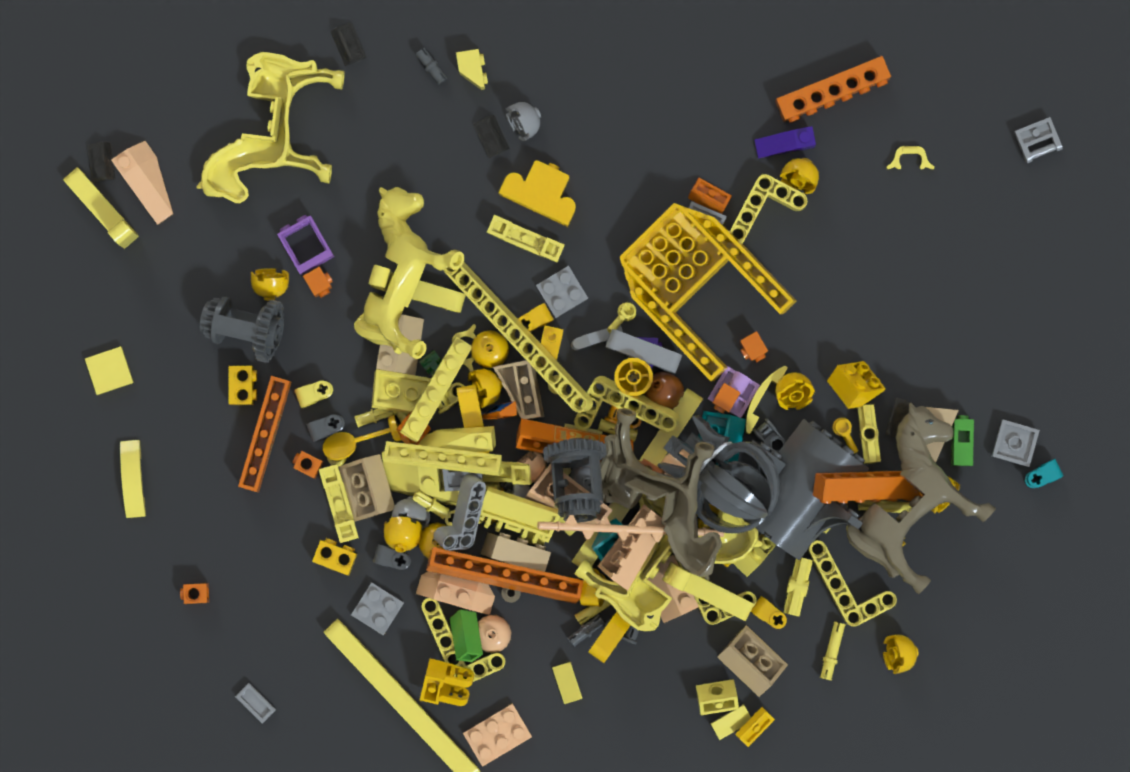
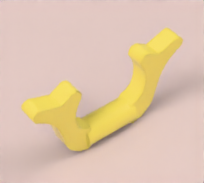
M919 146L899 147L896 150L892 163L886 167L887 169L894 167L901 169L900 155L918 154L921 156V165L919 167L921 170L925 167L934 169V166L927 159L925 150Z
M473 324L467 331L456 333L452 338V342L456 336L460 339L462 337L474 339L475 334L473 332L476 325ZM474 358L465 359L463 363L469 371H473L472 363Z

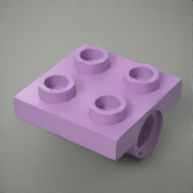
M728 367L722 373L708 400L713 402L723 383H726L741 392L730 410V413L741 418L760 385L744 374Z

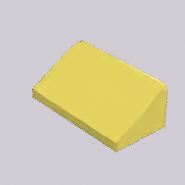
M571 662L552 667L564 704L583 699Z
M744 704L739 706V709L728 712L710 724L719 740L744 726L751 716Z

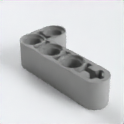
M615 329L611 330L605 346L626 356L639 358L672 374H676L682 355Z
M474 473L466 474L461 481L452 526H442L434 532V540L445 550H465L474 544L486 491L485 483Z

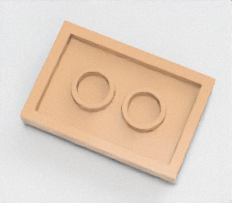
M513 703L463 733L482 767L532 737Z

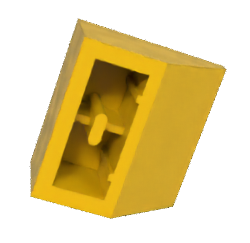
M865 361L837 365L827 380L848 409L862 407L886 389Z

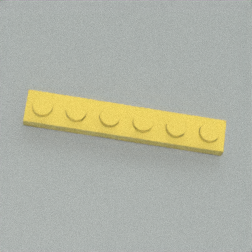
M457 336L455 337L400 433L414 442H418L472 348L471 345Z
M386 441L383 462L495 476H499L502 455Z

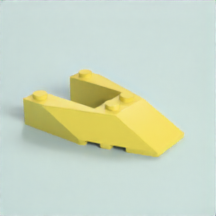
M494 426L440 429L427 434L418 445L471 452L493 451L496 446ZM383 462L390 491L414 496L415 492L421 491L431 498H436V501L440 504L456 506L459 491L445 492L442 469ZM500 482L485 483L486 489L491 487L501 491Z

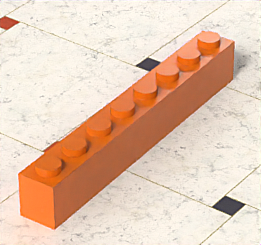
M433 547L430 551L426 571L574 604L580 600L584 581Z

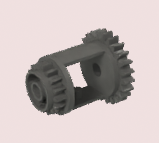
M230 297L213 298V300L207 301L203 308L200 319V331L205 335V338L211 339L215 344H221L225 336L252 342V349L257 361L269 363V360H272V356L277 351L283 335L284 307L281 302L270 300L267 302V306L262 307L259 314L233 309Z
M573 438L544 447V461L551 463L554 505L558 509V515L561 518L563 517L564 521L567 520L569 515H574L577 523L596 519L597 514L601 512L600 505L603 504L600 460L607 455L606 444L599 442V440ZM590 466L592 493L565 495L564 487L568 486V480L563 477V468Z

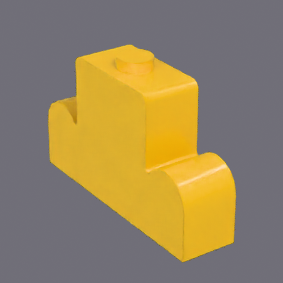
M536 160L525 181H523L520 174L510 173L505 178L499 191L500 196L566 227L569 226L576 210L575 202L571 198H561L568 184L569 175L559 171V167L552 163L546 165Z

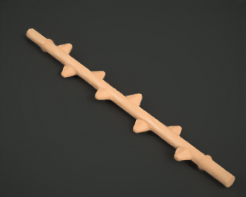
M569 515L565 523L560 521L537 523L538 530H556L557 532L560 530L582 531L585 539H590L594 532L617 533L621 541H625L629 533L652 534L654 541L659 542L663 535H667L664 531L665 527L647 526L643 518H639L635 526L611 525L607 517H602L599 524L577 523L574 515ZM698 528V536H704L708 532H716L720 537H724L723 532L715 529Z

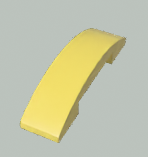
M496 215L493 216L487 233L554 262H558L564 248L562 243L529 231Z
M783 366L773 372L756 391L746 415V434L749 435L759 419L753 412L769 384L772 382L777 385L788 367Z
M140 440L120 442L121 478L126 518L146 516L141 473Z
M501 461L499 476L483 474V482H512V484L530 485L532 484L530 465Z
M338 464L319 469L340 543L359 538Z

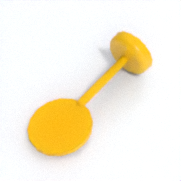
M395 415L388 417L390 428L357 438L346 432H338L329 436L323 444L325 456L331 460H343L355 451L357 442L390 432L396 442L402 441L400 434L396 430L398 423Z

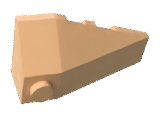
M146 141L126 149L111 160L157 225L173 215L157 156Z

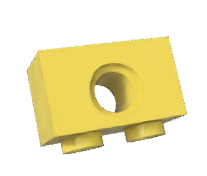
M734 679L696 685L701 715L739 709Z

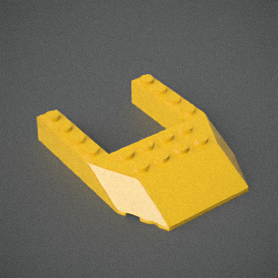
M673 203L620 256L633 300L710 381H715L728 367L676 312L728 261L734 265L779 314H784L797 302L757 258L715 217Z

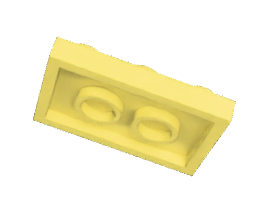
M376 369L371 408L409 414L413 411L431 378Z

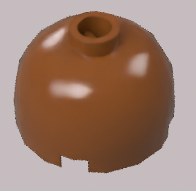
M665 371L657 372L653 375V382L645 392V396L659 405L673 409L677 407L678 401L684 395V386L681 380L674 374Z

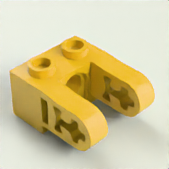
M430 658L420 701L437 705L439 701L456 706L466 705L470 695L466 688L470 687L473 683V671Z

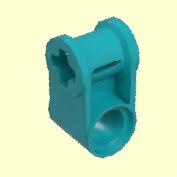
M1053 459L1028 472L1024 481L1029 488H1039L1060 479L1064 475L1056 459ZM1035 476H1037V477H1038V480H1036L1035 483H1032L1031 480H1032Z

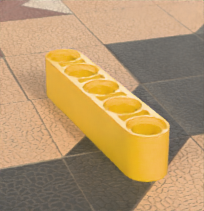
M475 384L456 388L464 428L484 427Z
M616 612L588 653L602 663H605L631 625Z

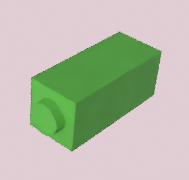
M958 415L952 424L951 466H973L974 419H969V416Z
M467 609L458 610L450 617L456 660L473 662L483 655L476 612H471Z

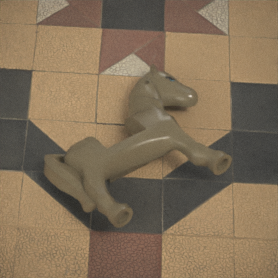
M909 403V413L899 423L896 434L897 449L902 468L900 475L919 491L922 496H915L908 504L911 506L909 510H903L896 517V520L877 504L873 503L864 515L858 518L863 523L861 525L862 531L854 526L847 525L846 533L849 543L865 557L884 566L891 578L900 575L905 583L912 586L914 591L920 594L931 582V579L926 575L916 574L904 558L902 545L909 529L921 517L944 502L957 506L966 517L977 516L982 522H985L996 508L990 503L977 504L972 502L951 484L942 468L933 460L927 445L933 442H947L953 437L952 426L937 419L925 406L915 407L912 403Z
M627 408L619 409L617 411L618 420L615 426V434L608 435L604 439L607 455L600 463L603 501L605 503L616 502L625 508L632 509L639 502L643 494L646 495L647 499L653 501L666 496L661 524L665 526L664 531L667 534L668 542L676 560L683 569L688 570L691 574L710 580L709 575L713 573L716 556L722 547L720 535L716 532H708L704 536L698 537L697 516L695 514L698 508L697 492L701 467L705 460L712 457L715 447L705 442L697 443L694 453L687 458L686 473L682 478L655 472L642 465L636 459L632 450L630 425L636 419V412Z

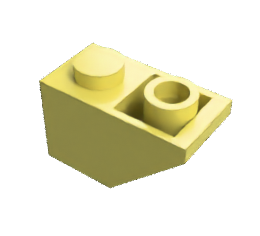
M479 49L456 52L459 74L479 89L485 90L484 84H488L486 72L482 73L481 67L485 65L484 55L479 54Z
M760 534L757 539L763 543L762 546L754 547L743 560L733 563L747 577L776 546L763 534Z

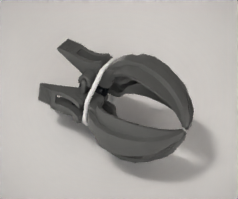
M700 415L693 416L692 418L702 439L693 432L685 442L672 435L663 448L686 467L665 462L658 463V466L664 472L674 477L682 478L687 468V458L679 454L682 448L691 455L694 453L697 443L705 442L712 444L715 447L714 453L711 458L704 461L700 471L696 514L705 525L723 533H742L756 528L767 519L766 517H770L773 513L779 497L780 480L774 461L758 445L745 441L732 444V442H728L730 437L717 433ZM739 452L749 454L761 466L767 480L749 464L739 461L730 462L729 459ZM707 500L722 512L734 517L759 520L750 525L728 523L711 511Z

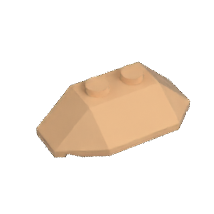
M430 571L421 575L416 591L418 595L490 615L495 595L488 584Z

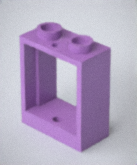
M304 215L298 218L296 224L292 226L288 224L282 227L280 233L277 234L301 276L334 258L332 251L311 215L308 217ZM310 224L325 251L300 265L286 237Z

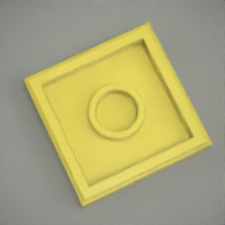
M121 346L85 358L97 395L134 383Z

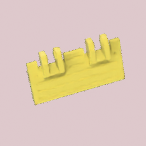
M487 487L479 520L483 521L486 517L485 528L490 526L492 519L498 520L495 525V531L500 532L503 522L506 523L504 527L518 533L523 529L520 539L523 540L527 537L528 531L534 532L531 540L533 544H536L540 535H542V541L549 543L554 530H538L537 523L557 522L560 516L558 515V509Z

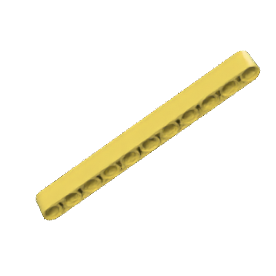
M463 262L459 269L454 271L449 267L443 269L449 278L575 412H586L592 408V398L465 262ZM466 275L469 277V282L467 285L464 283V277ZM478 289H480L482 292L480 298H478L476 294ZM491 302L494 304V310L492 312L489 309V305ZM504 316H506L507 323L505 326L502 323V318ZM516 330H519L520 332L519 339H516L515 337ZM529 343L533 346L531 353L527 349ZM542 357H544L546 360V364L544 367L540 364V359ZM554 371L558 372L559 377L557 380L553 378ZM568 384L571 386L572 389L570 394L566 392V387ZM581 398L584 400L585 403L583 408L579 406V400Z
M687 388L683 397L678 401L679 404L673 409L679 415V422L676 428L671 432L660 429L639 461L642 462L643 459H646L658 467V463H661L668 453L663 449L672 435L678 438L704 398ZM671 418L666 419L668 424L674 423ZM616 502L610 503L608 507L613 511L607 518L609 522L614 518L622 522L630 509ZM594 532L590 539H586L572 560V563L579 567L586 559L591 565L594 564L598 556L591 547L598 532Z
M336 619L324 631V634L453 772H481L339 619Z

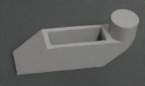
M620 325L616 330L623 332ZM606 328L574 339L571 342V347L573 350H580L606 342L610 333Z

